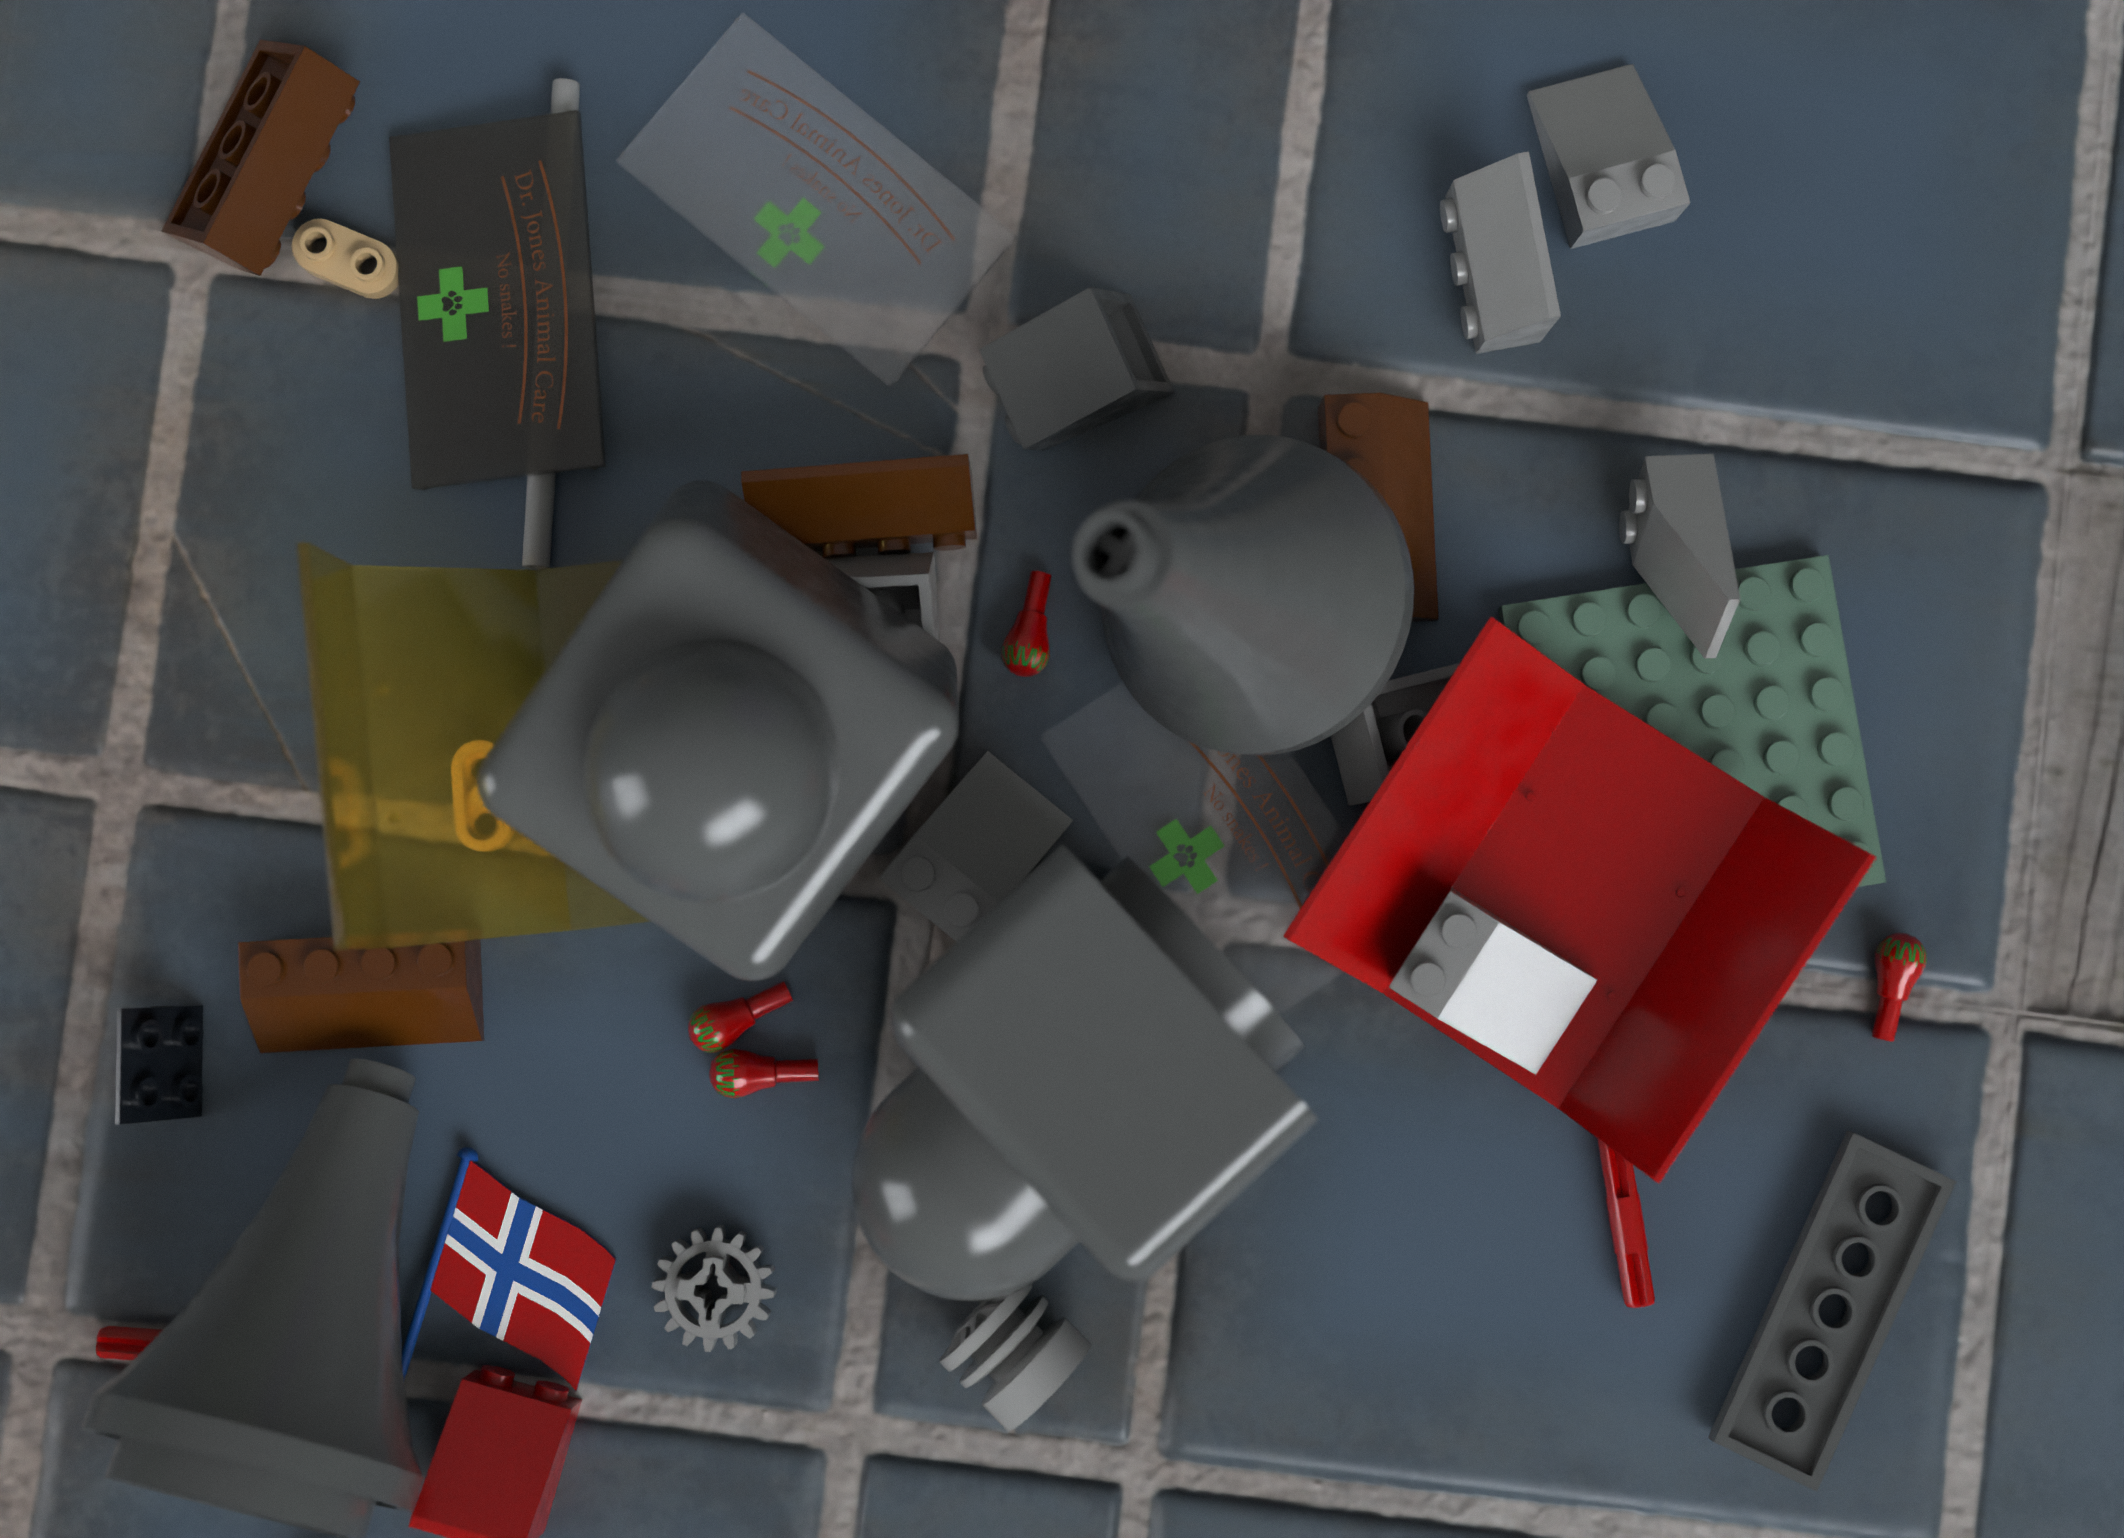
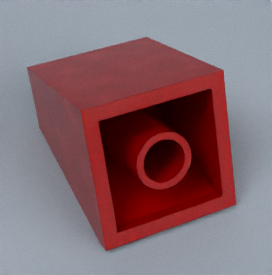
M484 1365L481 1371L475 1369L462 1378L408 1527L447 1538H539L546 1529L582 1399L569 1396V1388L555 1382L539 1380L533 1386L515 1381L514 1372L497 1366Z

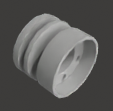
M1032 1283L1008 1295L983 1300L956 1329L949 1347L939 1360V1363L948 1372L957 1368L969 1356L974 1360L960 1378L959 1383L964 1388L979 1382L987 1374L994 1380L982 1400V1406L1007 1431L1014 1430L1040 1408L1072 1374L1091 1348V1342L1066 1317L1053 1322L1043 1331L1036 1325L1049 1304V1300L1043 1294L1034 1299L1023 1310L1018 1307L1031 1290Z

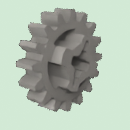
M718 1225L714 1229L712 1238L707 1239L705 1232L700 1227L691 1233L693 1245L690 1246L681 1238L671 1244L674 1253L677 1255L676 1259L663 1256L659 1260L657 1265L667 1272V1277L655 1279L652 1282V1288L665 1292V1298L654 1306L655 1312L669 1310L672 1318L664 1327L667 1332L675 1330L679 1326L686 1330L683 1335V1345L688 1346L698 1336L703 1338L705 1352L712 1351L717 1338L723 1339L728 1350L732 1349L738 1344L737 1331H740L748 1338H752L758 1331L752 1317L767 1320L772 1311L761 1302L762 1299L773 1298L777 1294L776 1287L764 1284V1278L772 1274L775 1268L773 1264L760 1266L756 1260L764 1250L761 1244L753 1247L751 1250L743 1246L746 1241V1232L740 1231L732 1240L726 1239L725 1226ZM706 1252V1257L703 1259V1268L698 1273H681L684 1265L690 1258L699 1253ZM731 1256L744 1266L749 1277L741 1276L730 1263ZM714 1270L715 1276H718V1285L727 1287V1291L717 1299L715 1306L711 1290L702 1289V1285L713 1276ZM681 1300H688L699 1313L698 1320L687 1312ZM749 1303L745 1312L740 1317L723 1324V1320L726 1317V1308L731 1304Z

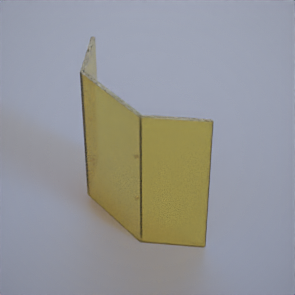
M309 542L297 543L335 950L383 949L651 922L491 814L481 801L477 789V775L482 761L521 702L623 560L539 570L352 565Z

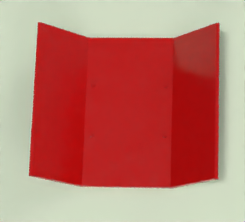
M1490 617L1287 928L1283 937L1383 993L1562 1111L1652 1180L1660 1184L1877 857L1762 796L1589 688L1499 621ZM1452 888L1597 979V982L1536 1075L1437 1019L1389 988L1396 974Z

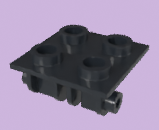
M203 1005L117 1009L115 1125L202 1116Z

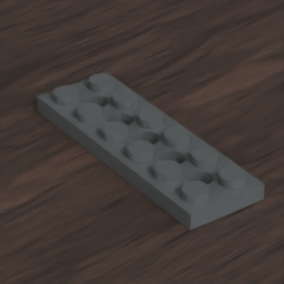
M1846 1132L1708 1436L1710 1440L1810 1489L1818 1491L1957 1181L1854 1132ZM1883 1191L1891 1200V1212L1885 1220L1873 1223L1866 1215L1865 1204L1870 1195ZM1862 1243L1868 1251V1263L1861 1272L1849 1274L1843 1267L1842 1254L1849 1245ZM1839 1294L1845 1302V1314L1838 1323L1825 1325L1819 1317V1305L1825 1297ZM1807 1346L1818 1347L1822 1354L1820 1369L1811 1376H1801L1795 1366L1798 1352ZM1783 1398H1794L1799 1406V1416L1796 1422L1789 1427H1777L1772 1420L1774 1405Z

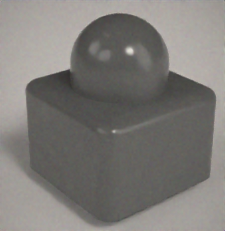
M691 481L678 487L669 496L521 702L480 765L477 775L478 793L484 806L495 817L728 974L742 980H763L777 974L785 967L953 746L958 733L956 663L951 652L940 641L730 490L712 481Z
M1062 844L893 1002L890 1010L892 1032L899 1045L918 1067L881 1101L862 1131L852 1168L853 1203L863 1234L880 1260L894 1274L908 1284L938 1297L952 1300L977 1301L1008 1295L1039 1279L1079 1242L1114 1276L1134 1282L1146 1280L1154 1275L1318 1121L1309 1108L1277 1075L1305 1045L1219 948L1130 857L1126 856L1098 882Z

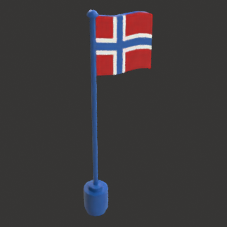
M464 1147L456 1154L461 1160L403 1345L402 1371L404 1381L430 1296L433 1292L477 1328L544 1362L577 1391L616 1258L604 1245L582 1228L518 1196L475 1162L478 1161V1153L475 1149Z

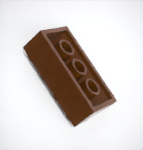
M260 40L161 231L234 268L261 276L263 270L270 267L278 257L281 249V241L279 239L289 220L294 219L302 210L306 200V193L304 191L313 173L320 170L326 163L331 151L329 142L338 124L343 123L352 113L356 101L353 95L360 81L304 45Z
M1385 393L1324 395L1318 407L1320 449L1331 453L1355 468L1370 481L1390 506L1404 534L1413 569L1414 601L1411 622L1438 621L1428 402Z
M968 454L741 471V483L745 502L814 552L822 551L823 558L856 556L857 548L878 547V554L881 555L905 554L911 552V544L933 543V550L950 551L966 548V540L977 539L973 474Z
M480 930L238 942L240 1001L260 1053L485 1041Z

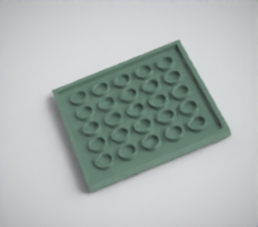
M1829 555L1735 569L1740 601L1716 658L1705 659L1647 583L1502 605L1498 608L1501 624L1589 688L1762 796L1876 856V860L1858 887L1886 883Z

